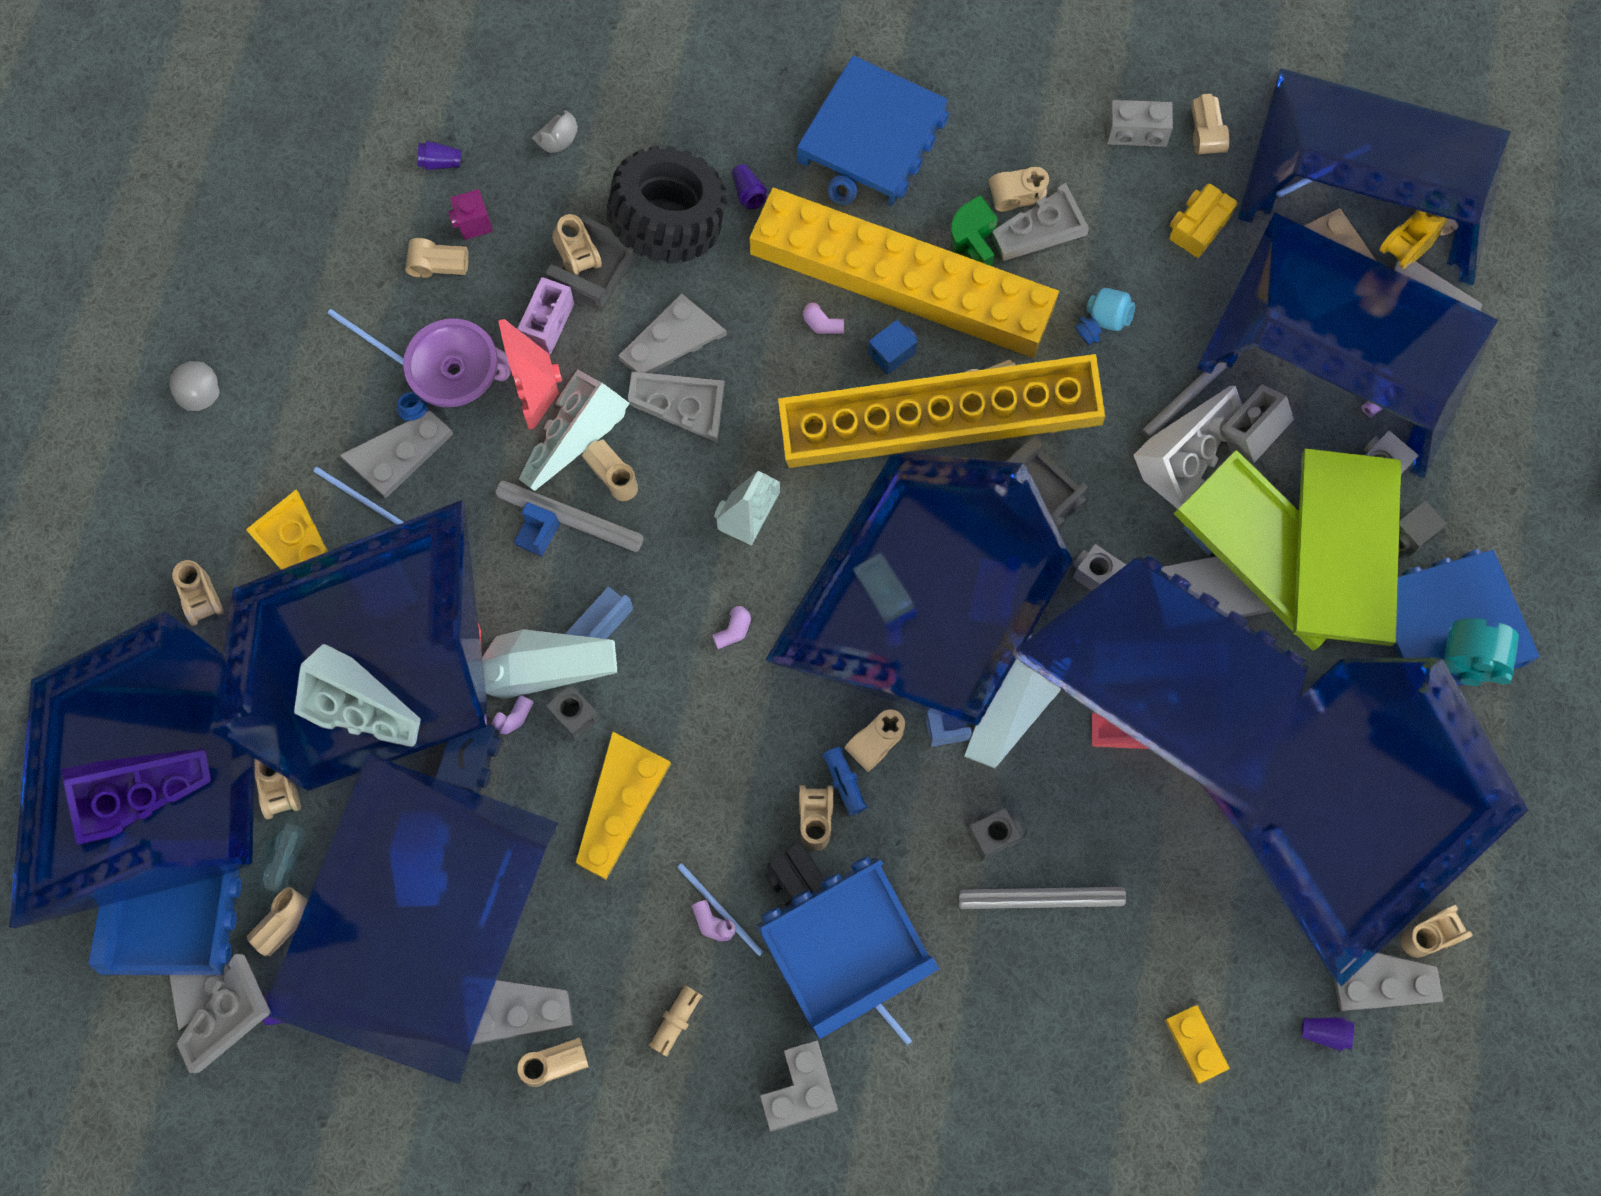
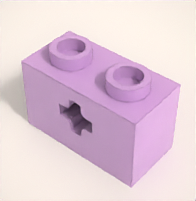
M541 277L517 328L549 353V356L574 306L571 288Z

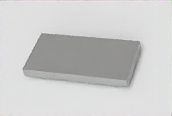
M1217 556L1149 569L1146 573L1163 633L1272 612Z

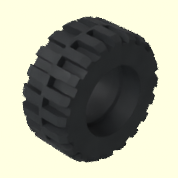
M653 146L648 151L641 149L634 152L633 156L629 155L622 160L613 173L607 204V220L611 225L610 228L614 235L620 237L619 241L627 249L631 247L634 254L640 257L645 255L650 257V261L659 262V260H666V263L670 264L677 263V260H682V262L691 261L694 259V255L697 258L702 256L717 242L728 202L725 184L719 178V174L713 166L708 167L706 160L700 156L698 158L692 156L690 151L684 149L682 152L676 150V147L667 146L666 149ZM657 198L671 200L680 204L686 210H665L653 205L648 200Z

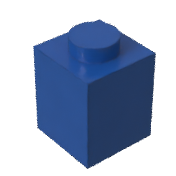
M896 320L869 340L868 355L889 375L916 354L917 337L908 326L904 327Z

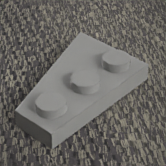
M632 372L628 402L634 408L714 442H718L725 383L723 380Z

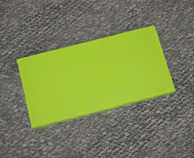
M1304 449L1302 452L1293 635L1393 646L1396 643L1401 484L1400 459Z
M1235 450L1173 514L1269 609L1294 631L1299 511L1254 466ZM1297 635L1312 651L1319 648L1327 639Z

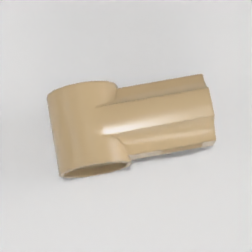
M1202 94L1200 97L1193 99L1191 103L1195 126L1193 144L1197 146V148H1194L1195 153L1227 152L1229 148V131L1227 125L1222 124L1218 97H1214L1212 94Z
M424 238L411 239L408 245L405 271L413 277H420L422 275L424 278L431 277L433 273L466 275L469 262L468 249L462 246L436 245L431 240Z
M603 439L590 444L582 454L584 461L610 489L614 498L620 501L632 499L638 491V484L632 467L625 464ZM620 479H629L625 485H615Z
M287 887L275 897L268 915L246 936L248 942L265 957L267 955L271 956L295 930L302 931L311 925L317 916L318 907L291 887Z
M577 1038L539 1052H531L524 1055L520 1059L517 1069L519 1077L526 1085L539 1087L548 1081L586 1069L589 1066L581 1039ZM536 1060L543 1063L544 1071L539 1078L529 1079L526 1077L525 1068L528 1063Z

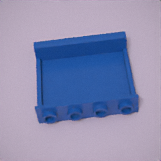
M852 56L797 146V162L808 167L811 160L840 174L849 176L853 180L889 196L888 205L892 207L897 198L902 199L909 186L907 180L910 175L915 176L918 173L923 161L921 156L924 151L929 153L936 140L934 135L938 128L943 129L950 114L946 111L948 99L856 56Z
M1480 549L1472 550L1462 555V559L1451 561V558H1445L1433 563L1432 568L1422 570L1421 567H1414L1402 573L1401 577H1398L1396 643L1393 646L1409 682L1404 688L1408 701L1463 685L1460 682V676L1443 670L1448 632L1456 620L1468 618L1487 620L1486 626L1498 628L1499 622L1516 630L1519 638L1514 669L1529 665L1540 657L1494 549L1483 553Z
M127 833L114 835L111 841L88 964L99 975H224L225 964L230 962L232 952L231 944L228 943L230 930H234L236 926L235 898H239L241 894L239 871L240 866H243L246 861V848L235 833L229 834V841H133Z
M865 856L850 865L852 870L842 876L839 873H835L821 881L823 887L813 893L805 890L791 899L793 904L783 910L775 907L761 916L762 922L756 924L810 1028L819 1039L939 970L934 958L926 952L881 867L883 865L882 861L877 858L870 860L869 856Z

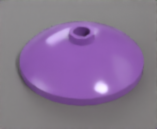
M443 319L421 329L407 346L403 361L404 374L413 392L427 403L440 407H457L470 403L480 397L492 384L498 367L496 348L490 336L478 325L463 319ZM453 368L460 369V371L457 374H450V371Z

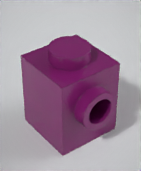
M479 189L450 197L453 210H449L448 213L453 228L460 227L464 240L493 232Z

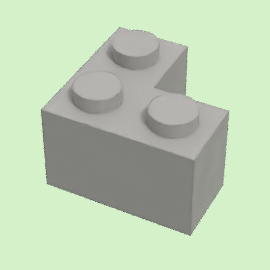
M818 1040L784 1050L793 1086L760 1096L770 1132L838 1111Z

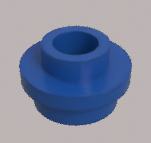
M846 175L834 177L829 182L827 188L830 200L840 206L852 203L858 191L855 181ZM839 185L846 186L848 193L841 194L838 190Z
M1081 316L1079 322L1074 325L1077 333L1088 346L1093 342L1097 344L1101 341L1099 334L1102 332L1101 328L1092 317L1087 320L1084 316Z
M413 391L404 393L397 401V413L401 419L406 421L417 420L424 416L428 410V403L418 397Z

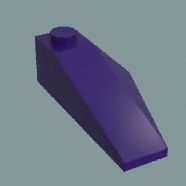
M205 748L96 761L61 769L77 845L113 837L131 823L140 818L142 820L152 815V812L171 801L175 802L211 782Z

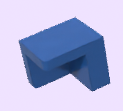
M527 502L522 511L525 522L515 539V544L543 557L560 524L556 514Z

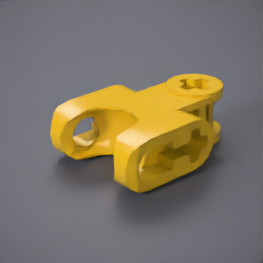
M1446 187L1437 189L1420 204L1414 215L1401 226H1398L1386 238L1379 250L1383 254L1389 251L1401 261L1399 264L1401 268H1407L1432 247L1441 233L1439 231L1454 215L1462 203V199ZM1436 201L1447 202L1449 208L1447 210L1444 207L1439 209L1436 206Z

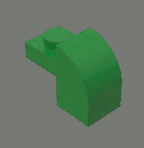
M981 195L963 205L956 212L952 221L950 244L953 253L960 254L964 251L967 258L993 266L994 253L984 239L996 229L998 218Z

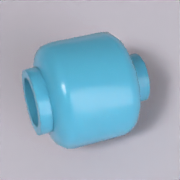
M1111 288L1100 289L1096 296L1092 295L1087 305V313L1091 314V317L1099 327L1112 331H1120L1124 326H1129L1135 312V303L1131 302L1129 293Z

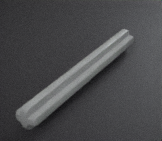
M501 481L496 489L495 494L499 499L522 508L525 507L527 502L556 514L560 523L634 552H638L643 544V536L640 533L507 481Z
M1124 887L967 889L959 891L958 904L961 909L1123 906L1126 904V891Z

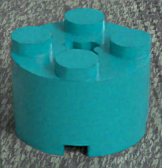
M1468 618L1453 622L1452 628L1450 627L1448 632L1443 670L1460 676V682L1469 686H1479L1481 681L1510 684L1518 648V632L1510 626L1499 622L1498 628L1486 626L1487 620Z

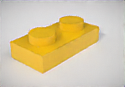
M1198 1005L1165 1020L1197 1084L1230 1069Z

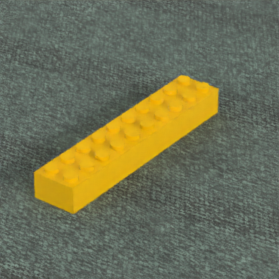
M774 187L750 235L751 255L1032 358L1035 357L1059 291Z
M1096 354L778 398L785 460L789 468L1103 425L1105 418Z

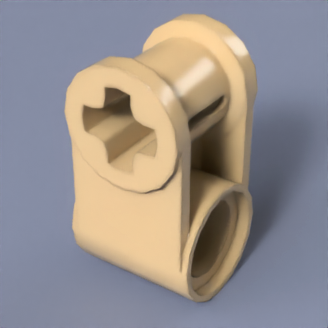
M1031 167L1012 172H1001L992 176L988 182L995 209L1003 212L1018 207L1035 205L1038 200L1047 195L1048 173L1043 168Z
M572 214L561 217L553 231L552 238L560 253L566 271L578 276L579 272L589 268H600L602 263L599 252L592 243L582 220ZM562 228L573 230L575 237L564 235Z
M191 560L178 563L173 569L172 577L181 599L182 609L191 626L198 625L199 620L213 614H224L220 599L213 588L207 572ZM192 573H197L196 580L191 584H186V578Z
M896 710L883 711L866 728L859 731L847 743L844 749L869 772L902 738L905 729L903 716ZM894 721L896 723L895 733L892 730L888 732L883 731L884 722L891 724Z
M271 751L258 755L253 763V771L258 788L259 804L264 817L271 819L276 813L293 809L294 812L301 810L300 798L294 784L289 762ZM277 761L279 764L278 771L275 775L267 777V766Z
M800 785V837L804 847L809 850H822L830 841L831 815H833V786H827L826 789H809L805 785ZM817 826L823 829L825 834L822 838L815 840L808 837L806 832L809 828Z
M1457 905L1428 917V920L1407 929L1401 937V946L1405 953L1411 957L1420 958L1442 948L1446 949L1473 936L1471 931H1466L1456 913L1458 910ZM1417 933L1422 934L1426 939V948L1421 947L1417 943Z

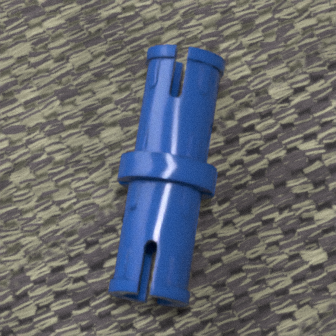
M842 747L825 752L822 757L825 759L834 780L831 784L834 790H838L847 810V815H856L868 808L867 804H865L856 783L858 777L856 773L851 772Z

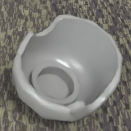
M567 110L564 111L565 114L563 116L556 115L532 136L536 144L546 152H561L572 144L578 126L575 117Z
M189 361L177 366L170 375V391L176 403L187 411L205 409L211 406L219 396L217 376L213 369L204 362Z

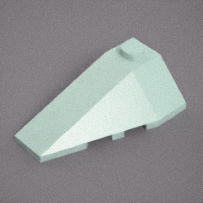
M577 369L556 402V405L561 407L556 419L553 421L547 420L544 426V430H546L545 442L534 447L519 480L534 491L583 453L590 444L599 440L616 423L620 422L625 415V409L629 402L602 382Z
M760 471L755 472L731 492L727 501L722 500L718 505L714 515L717 518L718 530L752 546L780 493V482Z
M525 629L496 636L480 660L482 692L500 699H509L519 695H526L617 673L615 641Z
M1013 629L964 757L995 769L1060 692L1071 662L1045 641Z
M323 644L301 664L294 709L295 714L327 729L339 726L348 728L350 734L359 735L361 732L374 734L378 740L410 747L416 744L421 719L352 657Z

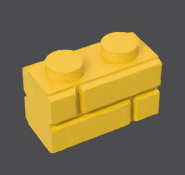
M1210 183L1201 192L1197 189L1193 192L1186 203L1189 208L1185 213L1179 211L1169 225L1173 228L1169 239L1197 258H1200L1231 218L1237 206L1235 199L1225 193L1222 194L1221 190Z

